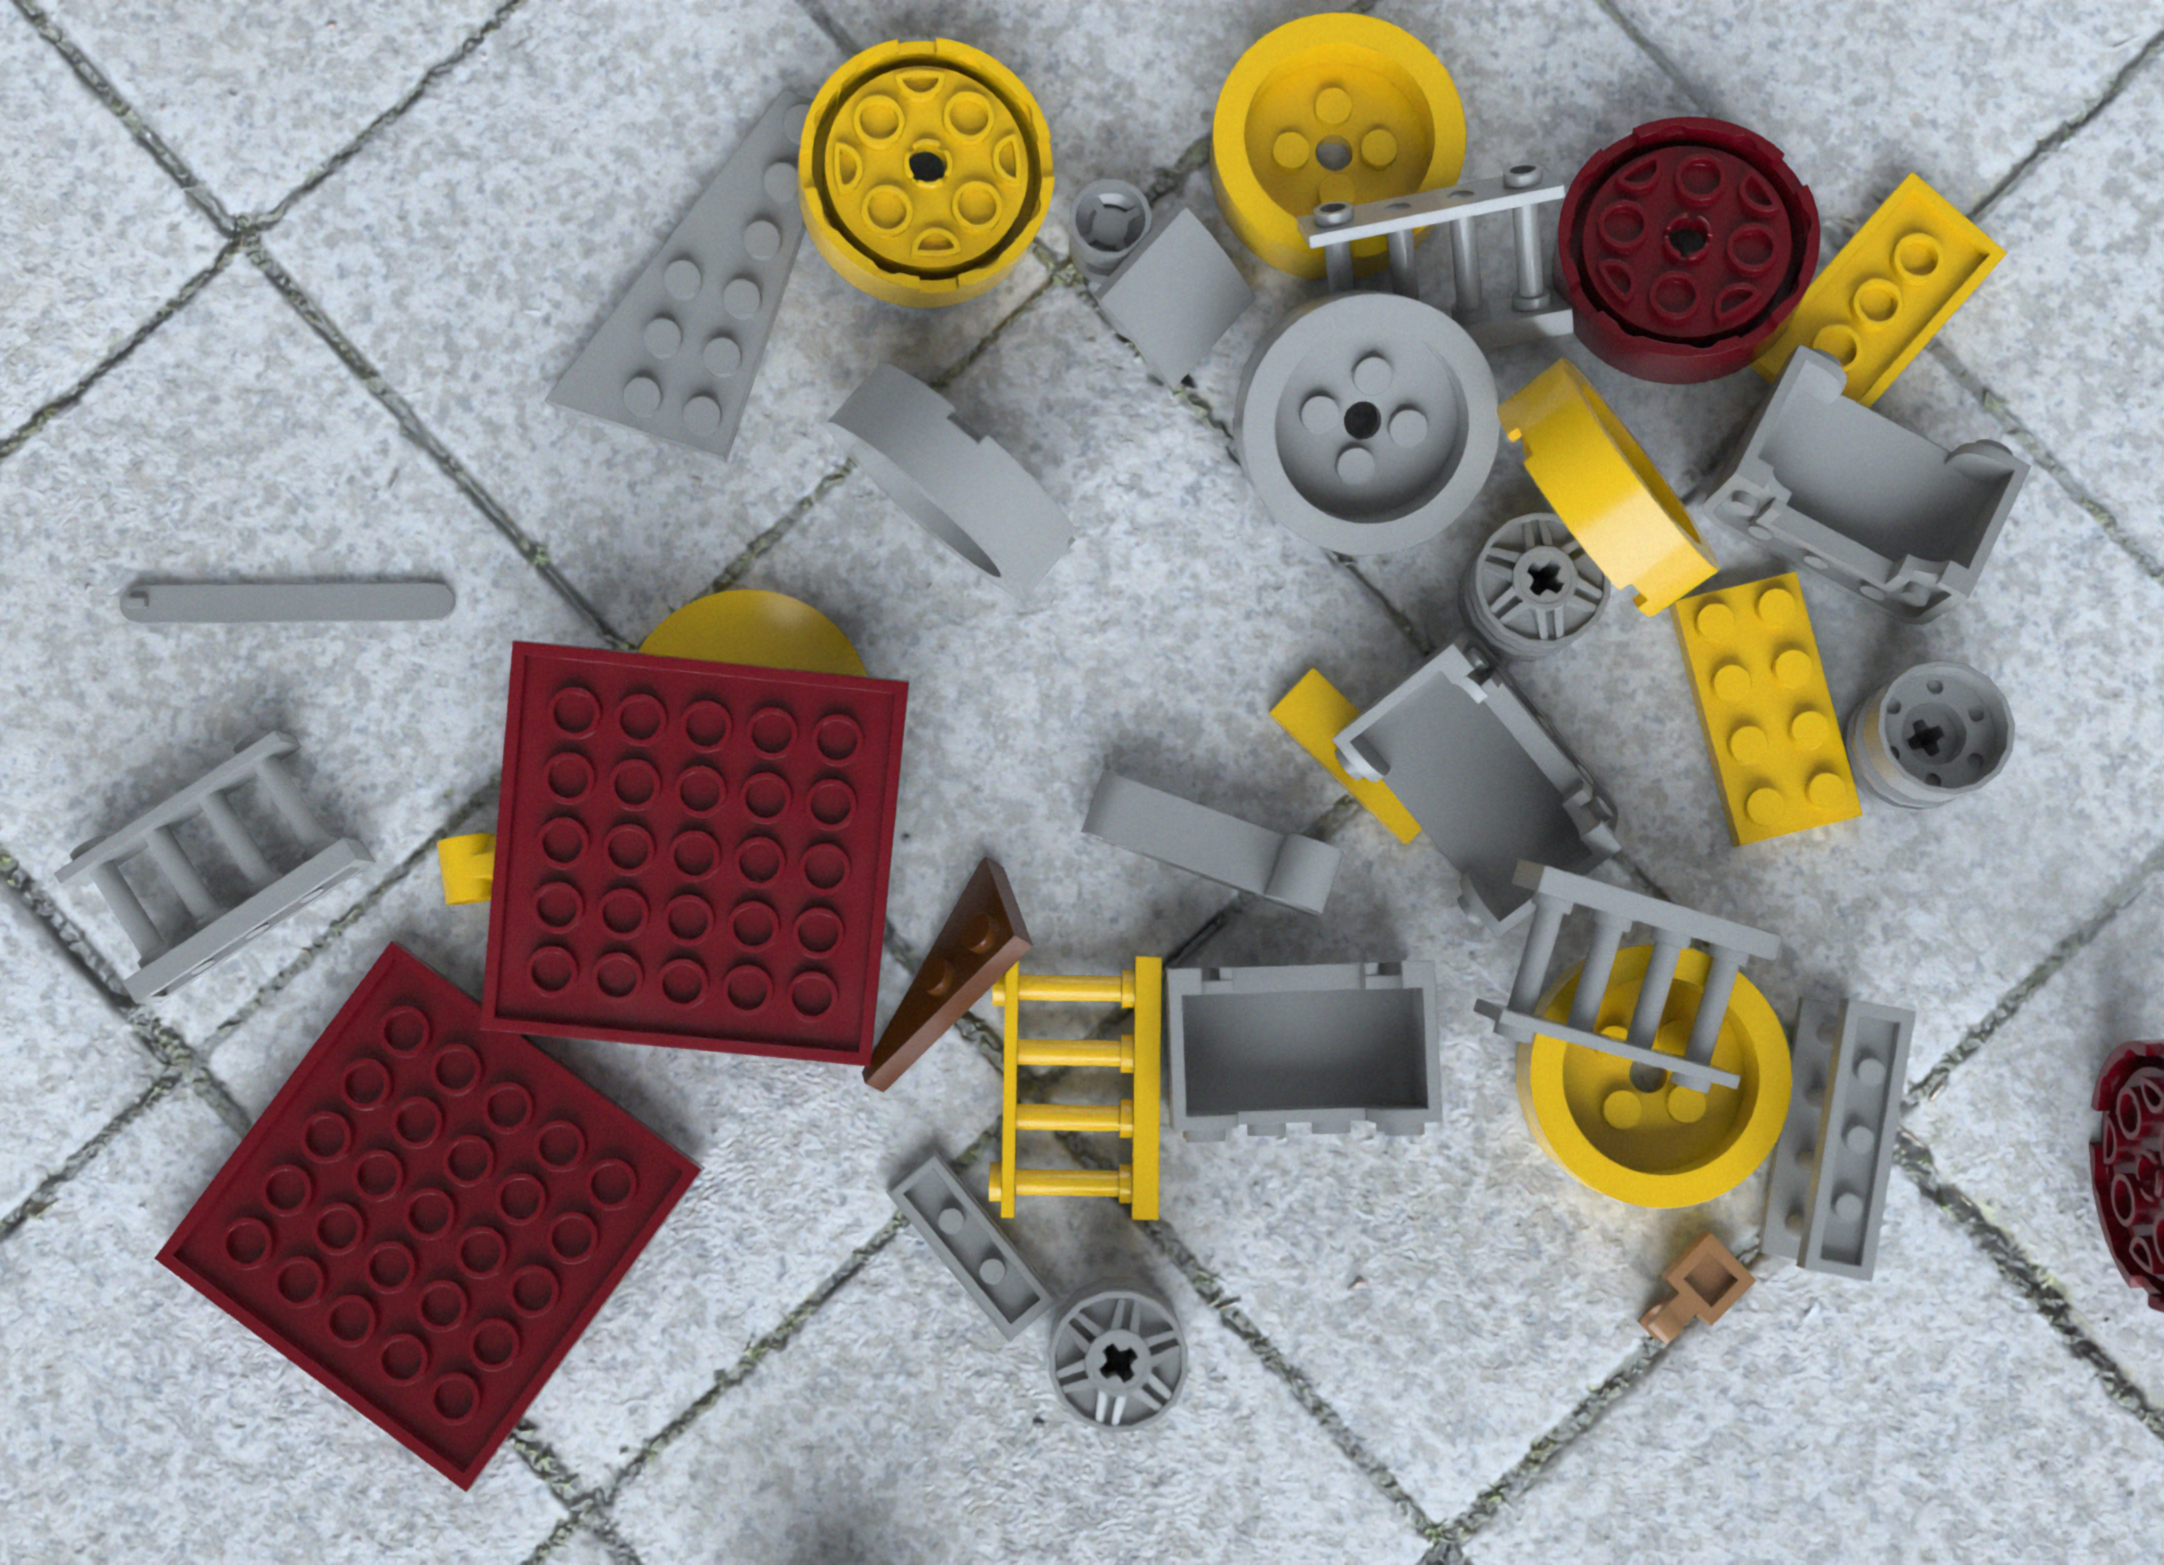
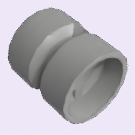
M1104 178L1089 183L1077 193L1070 207L1069 252L1074 266L1085 278L1098 284H1103L1150 233L1152 213L1147 198L1136 186L1122 179Z

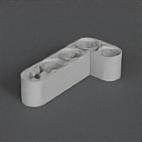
M1102 772L1081 830L1083 834L1311 916L1323 914L1344 854L1342 850L1324 842L1295 833L1284 835L1108 772Z

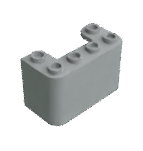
M1435 960L1164 970L1169 1124L1173 1131H1183V1138H1186V1142L1207 1143L1226 1141L1225 1129L1239 1127L1238 1125L1246 1124L1247 1136L1286 1135V1123L1311 1122L1312 1134L1350 1133V1121L1376 1123V1131L1385 1132L1386 1136H1416L1425 1134L1424 1123L1442 1122Z

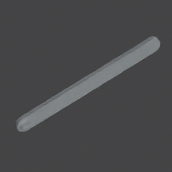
M439 583L135 585L128 588L120 599L122 614L128 620L139 624L439 622L449 618L456 606L453 592L448 587Z

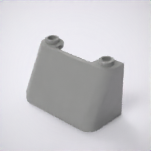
M1799 344L1788 355L1713 483L1702 506L1704 515L1724 530L1893 619L1908 624H1927L1970 597L2032 465L2014 457L2008 447L1994 440L1980 439L1975 443H1966L1956 448L1953 452L1935 444L1842 395L1841 393L1848 379L1846 373L1841 368L1839 360L1824 350L1809 349Z
M1467 626L1462 627L1340 729L1332 738V741L1338 747L1335 750L1336 758L1344 770L1358 781L1363 777L1373 783L1382 779L1461 874L1459 883L1463 894L1457 898L1460 908L1476 927L1481 929L1486 925L1496 939H1499L1536 912L1537 905L1531 904L1534 890L1511 884L1519 858L1584 877L1623 848L1627 822L1617 802L1488 645Z

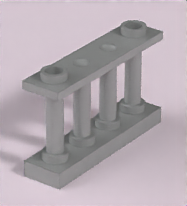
M1517 164L1504 169L1503 176L1355 206L1346 201L1328 202L1313 209L1314 214L1296 217L1297 229L1310 249L1324 246L1329 293L1355 289L1350 241L1387 233L1393 293L1419 301L1412 228L1450 221L1457 302L1451 305V310L1442 312L1457 322L1471 336L1481 351L1574 333L1572 308L1554 289L1550 290L1544 287L1538 203L1565 198V186L1546 167L1542 168L1539 164ZM1512 208L1518 290L1513 292L1511 298L1488 302L1482 299L1475 216Z
M261 730L249 735L234 747L235 756L108 838L106 836H98L79 845L70 853L72 862L54 873L60 884L88 887L95 883L142 957L137 962L141 970L122 981L136 1004L162 1003L376 863L363 841L344 837L338 840L336 836L328 837L280 761L302 747L295 736L276 730L272 732ZM257 776L306 850L302 854L305 863L285 876L282 871L274 873L226 797ZM203 811L251 885L247 890L251 898L231 911L228 907L220 908L172 833V831ZM148 847H150L197 921L192 926L196 934L176 947L172 942L165 944L117 868Z
M1519 858L1511 884L1534 890L1531 904L1537 905L1510 999L1508 1005L1503 1006L1477 998L1473 1011L1495 1020L1493 1032L1513 1040L1532 1044L1534 1034L1538 1033L1672 1071L1670 1082L1699 1092L1709 1093L1712 1082L1737 1089L1741 1076L1710 1064L1739 965L1746 967L1750 954L1775 962L1783 936ZM1575 902L1594 908L1590 921L1597 924L1568 1021L1564 1023L1535 1015L1534 1011L1563 913L1570 915ZM1633 920L1653 925L1649 938L1655 940L1628 1034L1626 1040L1593 1031L1622 932L1630 933ZM1693 937L1710 942L1707 955L1713 957L1685 1054L1681 1056L1652 1048L1681 948L1688 950Z
M1799 998L1790 1050L1792 1066L1791 1100L1783 1129L1774 1147L1758 1252L1796 1259V1266L1804 1270L1872 1283L1916 1011L1849 998H1840L1839 1005Z

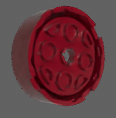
M1693 116L1665 118L1642 124L1633 128L1632 134L1613 143L1604 151L1600 148L1590 157L1573 180L1564 199L1552 257L1554 290L1572 308L1573 330L1580 342L1596 357L1618 371L1638 379L1662 384L1687 385L1720 379L1749 366L1769 351L1786 332L1794 319L1814 275L1820 250V222L1813 195L1808 184L1803 186L1796 174L1783 161L1785 154L1767 139L1745 127L1719 119ZM1689 228L1701 235L1704 247L1695 253L1687 254V257H1682L1681 252L1671 245L1669 235L1676 230Z
M2164 1039L2133 1040L2120 1044L2109 1054L2096 1080L2091 1107L2096 1112L2103 1111L2101 1142H2088L2092 1189L2103 1235L2121 1276L2129 1288L2143 1287L2148 1293V1307L2164 1313Z

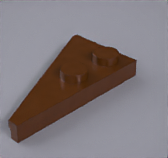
M985 857L977 866L873 1051L870 1067H864L862 1075L865 1084L884 1093L1033 947L1005 869L1001 865Z

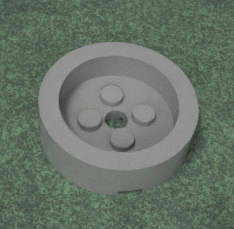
M1348 289L1322 295L1301 304L1276 322L1261 338L1250 354L1239 379L1241 382L1236 397L1233 436L1237 456L1246 479L1261 501L1284 525L1303 539L1331 551L1362 556L1383 555L1399 552L1431 539L1444 531L1467 510L1481 491L1495 460L1501 430V423L1496 408L1500 402L1495 379L1486 358L1471 336L1457 322L1436 308L1403 295L1379 290ZM1367 401L1374 405L1377 420L1374 428L1371 430L1372 433L1358 437L1351 436L1344 426L1346 411L1357 402Z
M886 362L878 363L827 421L826 426L829 433L863 473L931 536L984 578L1017 598L1025 599L1076 541L1072 537L1076 530L1071 521L1047 491L1003 447L988 434L983 438L954 414L956 412L954 405L904 370Z

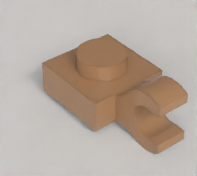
M1702 1231L1658 1276L1672 1291L1652 1304L1639 1317L1637 1322L1654 1340L1657 1341L1660 1338L1664 1344H1668L1695 1315L1703 1324L1713 1326L1757 1280L1712 1233Z

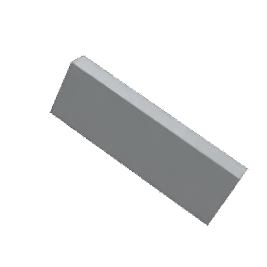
M937 1149L886 1190L892 1201L1008 1342L1013 1340L1059 1301V1297Z

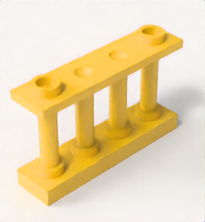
M1135 956L1134 970L1122 969V976L1020 974V960H1018L992 986L993 1006H1005L1002 1162H990L989 1201L1001 1202V1218H1014L1016 1195L1119 1197V1203H1131L1132 1220H1159L1162 957ZM1019 1000L1121 1002V1008H1133V1034H1121V1040L1019 1039ZM1018 1065L1120 1066V1073H1133L1132 1099H1120V1105L1018 1104ZM1017 1130L1119 1131L1120 1138H1132L1131 1164H1119V1170L1016 1169Z

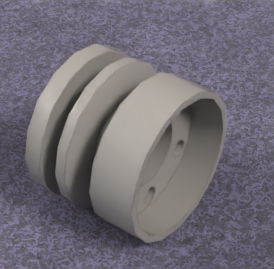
M1533 512L1507 521L1470 557L1459 580L1458 609L1464 625L1480 636L1496 656L1507 661L1534 662L1557 654L1579 639L1599 621L1610 598L1611 581L1581 546L1558 514ZM1540 571L1548 577V580L1544 585L1545 591L1538 596L1529 588L1533 584V576Z
M1936 660L1909 668L1894 679L1874 689L1857 702L1843 725L1842 740L1854 783L1864 796L1886 809L1916 813L1939 807L1958 797L1979 790L1998 776L2013 751L2015 723L2007 698L1990 677L1964 663ZM1917 736L1922 748L1913 751L1907 740Z
M1105 1277L1079 1287L1060 1306L1050 1331L1049 1377L1060 1403L1079 1422L1103 1432H1134L1158 1422L1178 1401L1188 1376V1347L1173 1307L1153 1287L1129 1277ZM1114 1344L1120 1351L1131 1347L1133 1349L1129 1354L1131 1367L1124 1372L1117 1365H1112L1105 1369L1103 1365L1107 1361L1105 1349L1107 1346Z

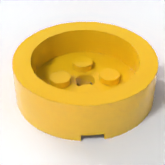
M1343 12L1315 14L1288 22L1263 36L1243 54L1228 75L1220 92L1215 110L1209 154L1211 186L1218 208L1235 236L1261 260L1283 272L1304 279L1318 281L1319 277L1328 278L1324 246L1310 249L1297 229L1296 217L1314 214L1313 209L1328 202L1346 201L1355 206L1457 185L1466 152V123L1461 99L1454 82L1439 59L1417 38L1396 25L1368 15ZM1325 144L1342 146L1344 144L1347 147L1346 151L1349 155L1350 163L1342 170H1327L1317 161L1316 151L1318 146ZM1437 223L1412 228L1414 250L1427 239ZM1387 233L1350 241L1353 277L1355 276V280L1369 277L1390 268Z
M936 37L935 42L909 41L898 43V39L872 46L853 56L828 78L812 102L805 119L797 168V194L805 226L815 246L829 265L853 286L875 298L913 308L946 307L976 298L1006 279L1027 254L1045 219L1050 206L1055 180L1050 146L1051 135L1040 107L1025 85L1002 63L979 49L961 42ZM917 153H933L943 162L945 168L944 176L942 179L933 182H925L920 179L916 181L913 178L914 174L910 169L909 161Z
M1561 357L1497 406V415L1506 435L1513 442L1518 438L1521 439L1525 447L1522 450L1527 458L1523 461V464L1549 503L1581 546L1619 591L1631 583L1638 589L1640 593L1632 598V600L1642 613L1649 617H1654L1720 570L1719 562L1708 541L1659 468L1604 397L1568 359Z
M1654 944L1625 946L1617 949L1593 1031L1626 1040ZM1681 948L1652 1048L1684 1056L1713 957L1695 949L1689 948L1687 950ZM1586 958L1572 965L1557 977V980L1547 989L1537 1003L1534 1011L1535 1015L1567 1023ZM1737 972L1710 1064L1741 1076L1737 1089L1712 1082L1709 1093L1699 1092L1670 1082L1672 1071L1663 1069L1664 1072L1658 1085L1648 1092H1642L1635 1088L1629 1076L1630 1067L1634 1060L1538 1033L1534 1034L1532 1044L1519 1041L1515 1066L1518 1099L1524 1119L1536 1142L1548 1158L1552 1159L1565 1173L1580 1184L1625 1203L1650 1208H1679L1699 1204L1726 1193L1750 1176L1765 1160L1774 1147L1788 1114L1792 1090V1066L1783 1029L1765 997L1740 972Z

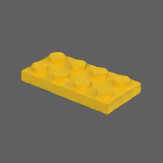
M1912 171L1810 283L1794 319L1778 342L1749 366L1772 384L1788 355L1799 344L1809 349L1824 350L1839 360L1842 370L1846 373L1848 381L1841 394L1870 408L2004 258L2007 252Z
M1797 572L1680 599L1669 605L1733 847L1863 816Z

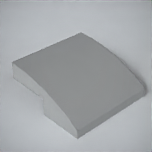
M1177 202L1093 294L1116 331L1134 342L1157 379L1173 389L1256 299L1251 288L1223 248L1189 208L1180 202Z

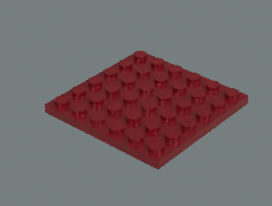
M514 640L512 643L480 1030L870 1067L910 680Z
M391 941L154 1259L467 1492L483 1474L705 1167L525 1034L480 1030L482 1003L400 942Z

